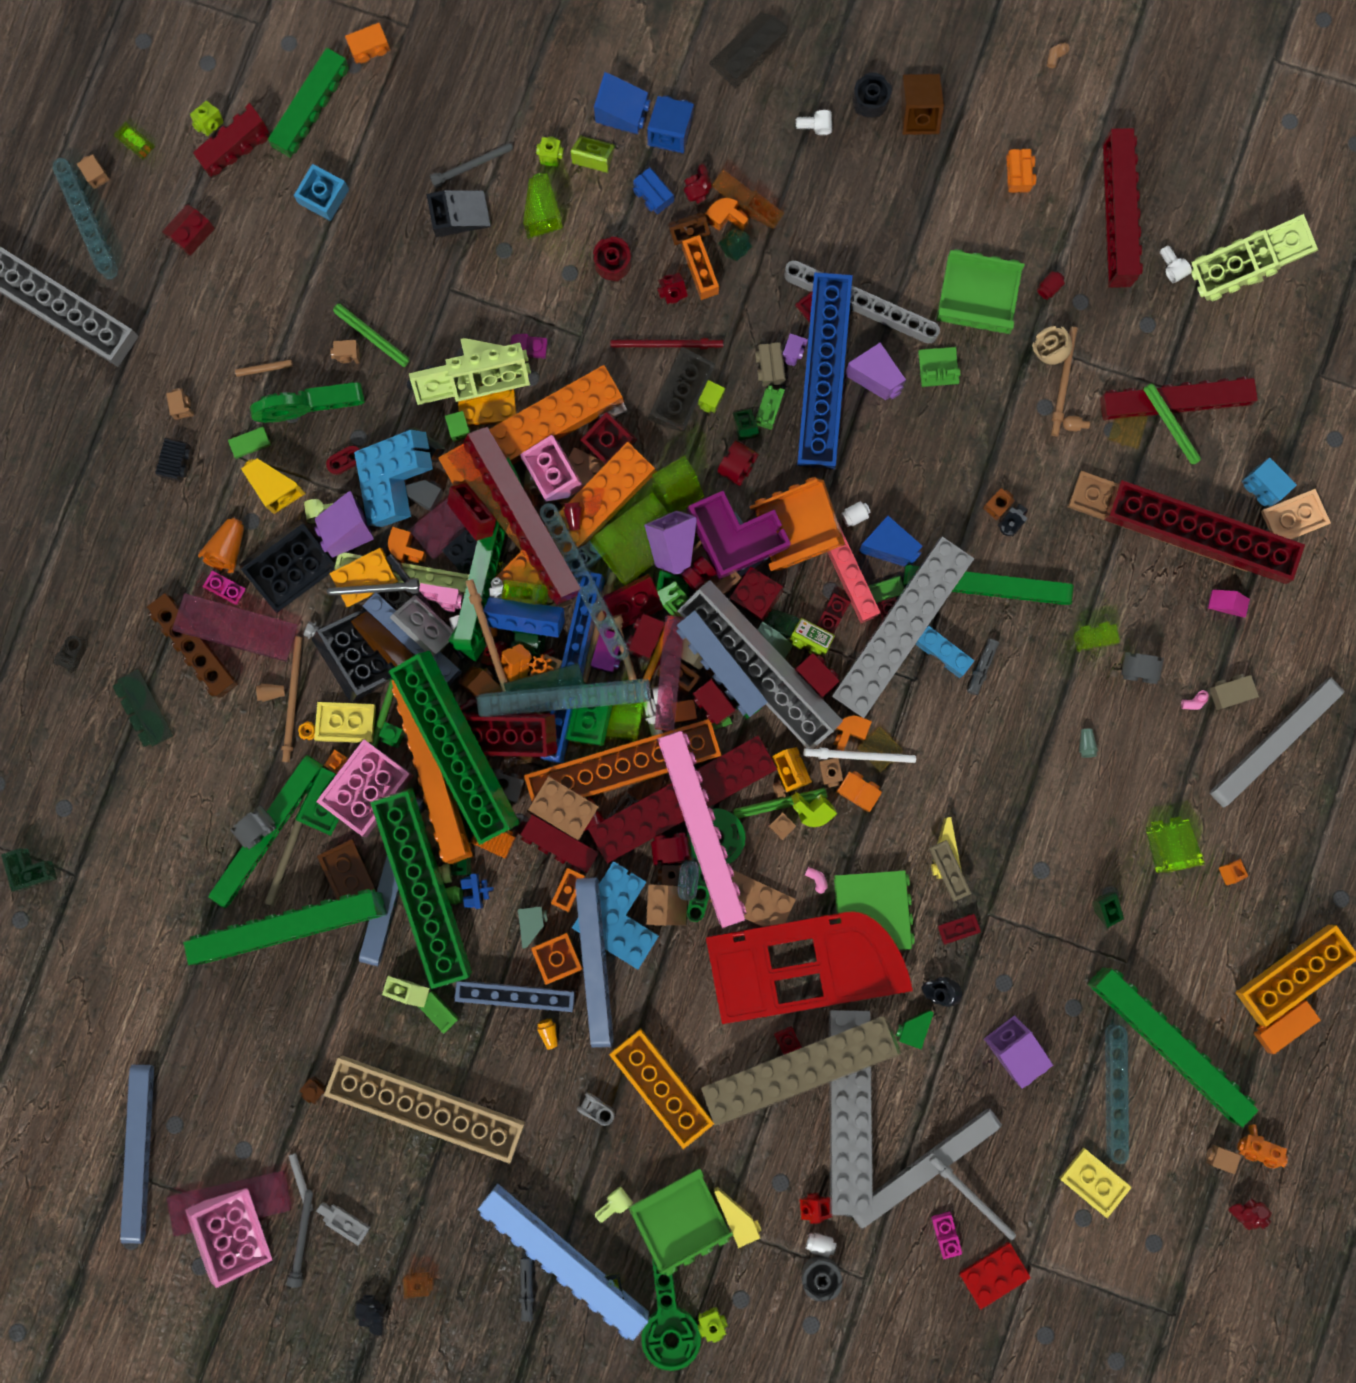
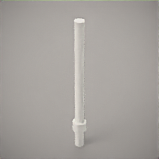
M819 747V749H804V756L818 757L819 759L843 758L916 762V755L828 750V748Z

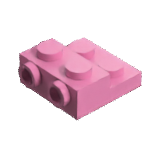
M420 583L419 591L426 600L438 602L444 608V611L455 612V610H461L463 594L459 589Z

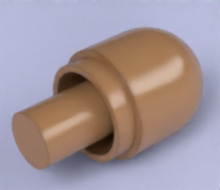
M1067 416L1063 420V427L1068 431L1077 432L1081 428L1089 429L1090 421H1082V418L1079 416Z

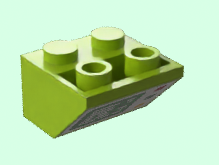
M801 618L790 641H792L794 647L801 650L805 648L809 650L810 655L814 653L815 656L818 654L823 658L835 635Z

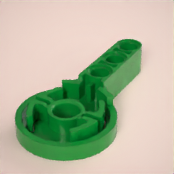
M355 382L305 389V392L298 391V395L290 392H283L278 396L277 393L261 397V400L253 403L250 406V412L254 421L273 423L295 419L309 412L358 406L364 404L365 401L361 383Z
M712 809L715 817L712 823L714 827H718L724 836V840L720 845L725 847L729 857L725 859L726 864H730L739 857L744 848L745 831L742 823L734 814L724 809ZM688 832V833H687V837H689L691 853H692V855L695 857V859H697V856H696V853H695V850H694V847H693V844H692V841H691V838H690V835H689V832ZM700 865L687 909V917L692 922H699L703 919L710 896L705 881L700 878ZM702 888L706 891V897L703 900H698L695 897L697 889ZM694 907L701 910V916L697 919L690 916V910Z
M653 1260L658 1308L650 1315L648 1323L642 1330V1348L647 1359L656 1367L667 1371L680 1370L688 1366L696 1358L701 1346V1334L695 1318L689 1312L678 1307L676 1303L673 1273L668 1275L670 1280L667 1283H661L658 1278L661 1275L667 1274H660ZM669 1295L672 1301L670 1303H663L661 1297ZM672 1332L679 1337V1342L675 1346H667L664 1343L663 1339L667 1333Z

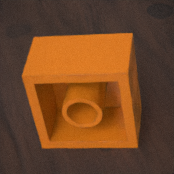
M569 932L531 948L546 985L583 969Z

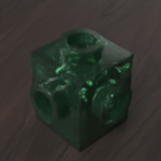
M735 228L729 231L718 243L725 255L736 262L753 247L749 242V235L745 231H739Z

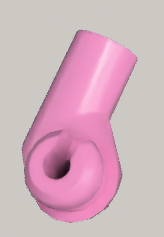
M1201 690L1192 700H1182L1181 709H1201L1208 701V692Z
M808 867L805 876L815 880V890L818 893H824L828 888L825 875Z

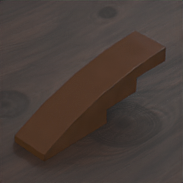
M367 611L351 621L374 652L378 650L388 664L392 662L396 667L413 657L405 646Z

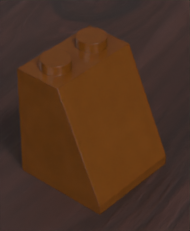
M940 74L903 75L901 84L902 135L939 134L944 107Z

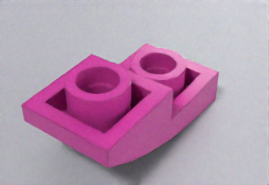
M211 571L203 585V588L235 605L238 604L246 588L214 571Z
M950 1211L932 1216L931 1219L943 1260L962 1255Z

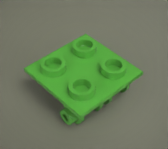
M956 347L918 350L922 387L959 384L960 368L958 369Z

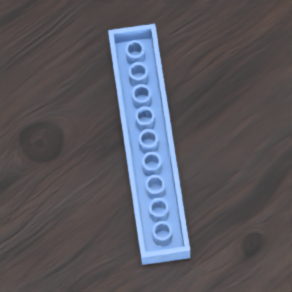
M497 1183L478 1208L479 1214L486 1221L491 1220L495 1223V1228L500 1233L509 1235L514 1245L517 1247L522 1246L526 1250L525 1253L532 1260L537 1259L542 1263L541 1267L546 1272L555 1274L557 1281L561 1285H568L573 1290L572 1293L580 1300L583 1298L588 1302L587 1306L593 1312L597 1313L598 1311L604 1316L603 1320L610 1326L615 1325L619 1329L618 1332L625 1339L630 1338L633 1341L648 1323L649 1311L623 1289L622 1293L615 1282L609 1288L607 1286L609 1282L602 1271Z

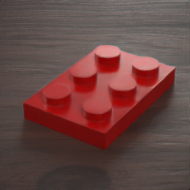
M1009 1242L959 1272L980 1309H983L1031 1279Z

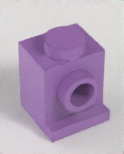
M790 333L783 352V360L786 364L795 366L797 359H802L808 339Z

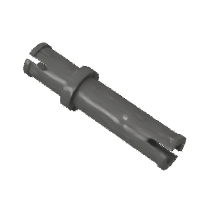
M988 638L977 668L972 673L973 677L967 689L968 693L978 696L983 681L987 679L986 674L999 645L998 641Z
M524 1257L520 1258L521 1297H519V1302L521 1303V1321H533V1302H535V1297L533 1296L532 1259Z

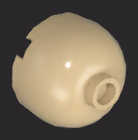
M1051 326L1038 333L1036 336L1037 340L1032 345L1034 353L1042 362L1055 365L1063 362L1070 355L1072 340L1064 327L1056 328V326Z

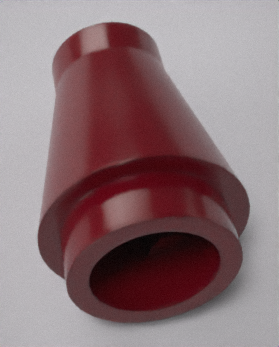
M580 502L565 503L563 511L569 531L580 530L582 513Z

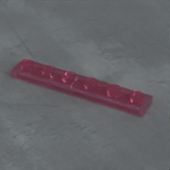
M665 616L655 729L674 731L683 644V640L676 632L678 629L676 625L684 617Z

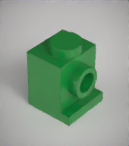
M385 722L379 736L382 737L381 742L399 749L405 732L403 729Z

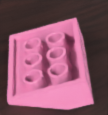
M363 739L316 802L358 834L367 837L377 824L370 802L401 792L414 775Z
M247 1188L204 1200L185 1209L209 1280L216 1288L272 1261Z

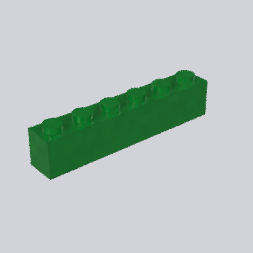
M326 47L267 139L272 148L290 158L293 153L295 154L298 151L300 142L309 134V128L318 120L322 108L327 106L329 97L339 86V81L348 73L349 66L346 58Z

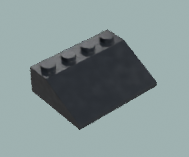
M301 519L239 564L242 572L276 613L328 576L329 573L335 571L336 565L327 552H324L321 544Z
M365 608L317 630L312 637L313 643L350 703L367 696L390 682L392 677L389 671L395 668L392 662L390 664L387 663L378 650L374 652L351 623L352 620L367 611Z

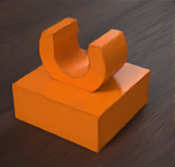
M334 750L324 766L338 774L349 758Z

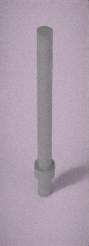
M935 1155L930 1157L929 1161L939 1170V1174L943 1178H947L1010 1240L1016 1237V1234L953 1173V1170L947 1164H943Z

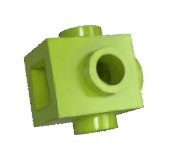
M207 101L190 114L193 127L198 132H202L207 136L224 123L220 111Z
M551 136L547 138L542 137L541 144H537L536 155H539L540 164L559 167L560 159H563L564 148L561 147V141Z
M717 1307L698 1314L700 1322L698 1329L701 1336L706 1337L707 1342H717L724 1338L723 1335H726L725 1328L728 1327L725 1316H720Z

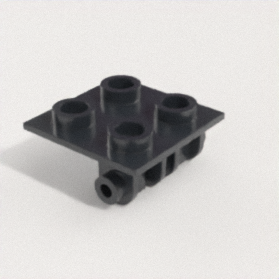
M466 529L444 547L442 551L462 574L469 575L477 541Z

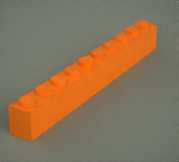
M392 680V693L397 698V710L402 716V727L408 736L407 745L413 753V765L418 770V782L424 791L423 800L429 808L430 813L428 817L434 825V837L439 842L441 849L439 850V855L444 863L449 864L472 857L457 801L394 680Z

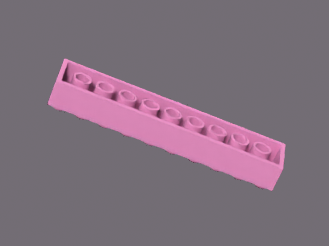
M678 731L657 738L719 924L723 928L744 921V915L747 914L744 904L738 900L737 896L740 895L737 884L732 882L731 877H734L731 865L726 864L725 858H728L725 847L720 845L718 841L722 838L718 827L713 826L712 821L715 820L712 809L707 808L706 802L709 799L704 789L701 790L699 783H702V778L699 771L694 769L693 764H696L693 752L689 753L687 746L690 745L688 736L683 734L682 731Z

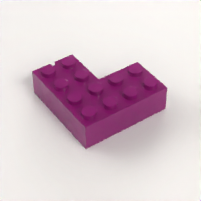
M724 491L688 506L687 513L696 517L695 530L713 568L717 572L719 580L782 552L791 545L784 529L780 530L778 534L776 532L782 524L775 510L740 525Z

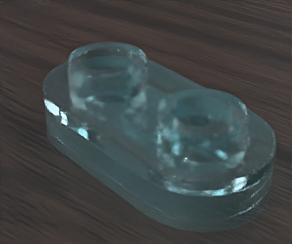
M685 861L680 867L678 895L682 900H693L697 894L699 866L694 861Z

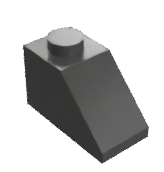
M423 480L405 485L407 498L431 512L435 510L444 494L440 488L441 485L433 480L431 482Z

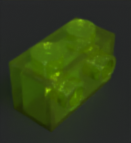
M1110 622L1098 624L1099 627L1091 628V625L1080 627V630L1074 633L1077 652L1115 646L1120 643L1117 624L1110 625Z

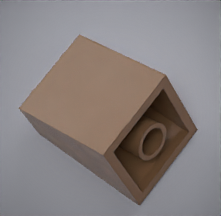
M649 884L646 924L686 925L688 886Z

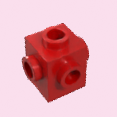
M809 1193L806 1198L800 1199L801 1220H810L811 1224L821 1223L822 1220L832 1218L830 1213V1197L819 1196V1193Z

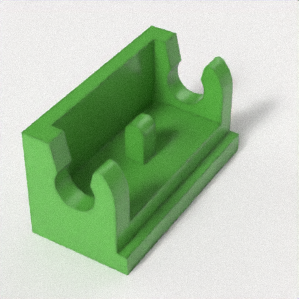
M768 386V389L765 390L755 420L758 426L770 430L774 426L785 391L781 388L774 390L772 386Z
M675 581L659 590L658 595L663 607L679 623L684 617L678 610L690 598Z
M434 991L428 994L425 1006L419 1007L443 1034L460 1019Z

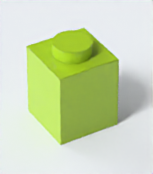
M708 380L698 399L700 408L705 412L710 413L712 411L715 413L725 394V388Z

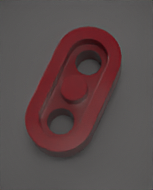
M348 446L330 456L326 461L328 471L333 475H340L357 466L356 459L352 460L350 457L360 449L356 446ZM339 463L340 467L335 469L334 465Z

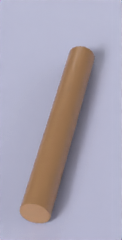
M290 359L235 369V373L239 377L293 367Z

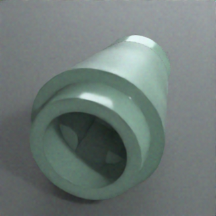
M1082 729L1079 753H1081L1083 758L1096 757L1099 750L1093 729Z

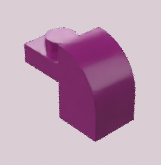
M515 334L511 336L510 345L520 343L522 350L526 349L528 360L529 357L546 359L547 338L530 337L528 334Z

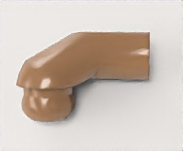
M1060 43L1050 49L1047 67L1055 68L1057 59L1069 52V45L1067 43Z

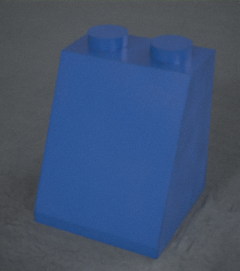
M604 72L594 104L595 122L638 134L640 128L643 129L646 118L644 113L645 111L648 112L651 100H648V92Z
M657 96L647 129L648 146L684 153L694 113V104L687 100H674L669 96Z
M887 516L863 542L859 552L905 567L908 563L912 565L922 554L920 552L922 545L892 518Z

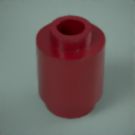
M1051 271L1038 285V294L1046 300L1052 298L1065 285L1064 276L1058 271Z

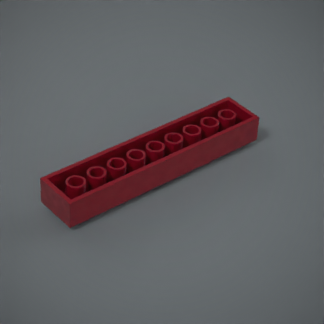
M1123 480L1115 487L1104 519L1110 523L1283 584L1294 580L1305 544Z
M757 736L695 771H699L702 783L699 784L701 790L704 789L707 793L709 801L706 802L707 808H710L775 772L777 768L760 737ZM671 783L588 830L608 864L685 820L673 784Z

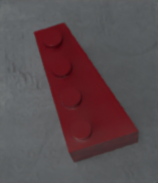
M250 103L245 106L246 111L241 116L237 113L232 118L234 120L233 123L229 126L221 127L215 138L210 137L193 152L209 177L219 174L223 168L234 164L242 155L249 154L254 147L265 143L269 138L270 133Z
M528 811L516 830L522 836L520 840L529 845L532 842L539 846L538 850L545 854L553 853L556 855L554 859L563 864L566 861L572 864L571 868L580 874L582 870L588 873L599 854L596 850L535 817Z

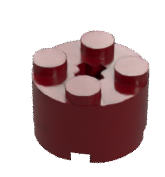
M610 237L602 239L596 244L593 251V259L597 273L602 278L619 281L626 276L631 268V253L627 243L621 238Z
M735 441L730 446L727 456H724L717 472L734 484L741 486L745 478H748L753 470L751 465L756 462L759 453Z
M685 833L674 834L673 838L666 839V835L654 837V841L650 842L653 865L657 866L658 862H661V865L683 863L685 858H687V861H692L689 837H686Z

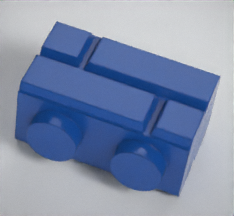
M651 167L634 179L633 191L639 198L643 197L646 201L645 205L650 212L654 211L656 214H659L674 202L673 193Z

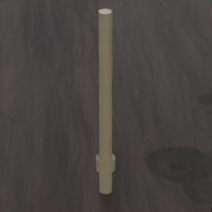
M295 820L265 904L273 905L303 824Z

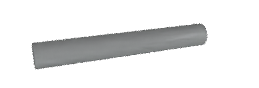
M294 1153L289 1155V1160L304 1203L307 1187L297 1155Z

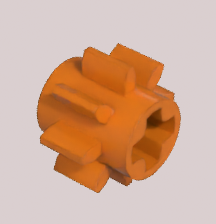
M543 654L541 658L534 656L533 663L529 664V666L533 667L530 673L532 675L538 673L537 677L539 679L542 678V675L550 677L549 671L554 670L549 665L552 660L549 658L545 661V655ZM540 663L543 664V668H544V669H543L542 671L539 669V668H540V666H539Z

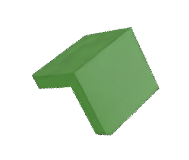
M460 411L445 416L453 442L465 439L470 430L467 426L464 412Z

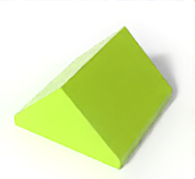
M579 136L571 149L572 163L608 173L615 145Z

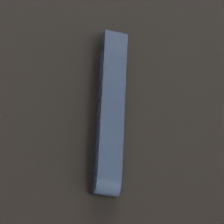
M416 797L420 813H422L424 800ZM388 855L377 892H382L387 915L369 920L359 956V962L377 967L380 965L400 893Z
M577 878L576 897L591 1047H612L613 1028L598 878Z
M132 1064L129 1071L121 1243L143 1244L145 1240L154 1082L153 1065Z

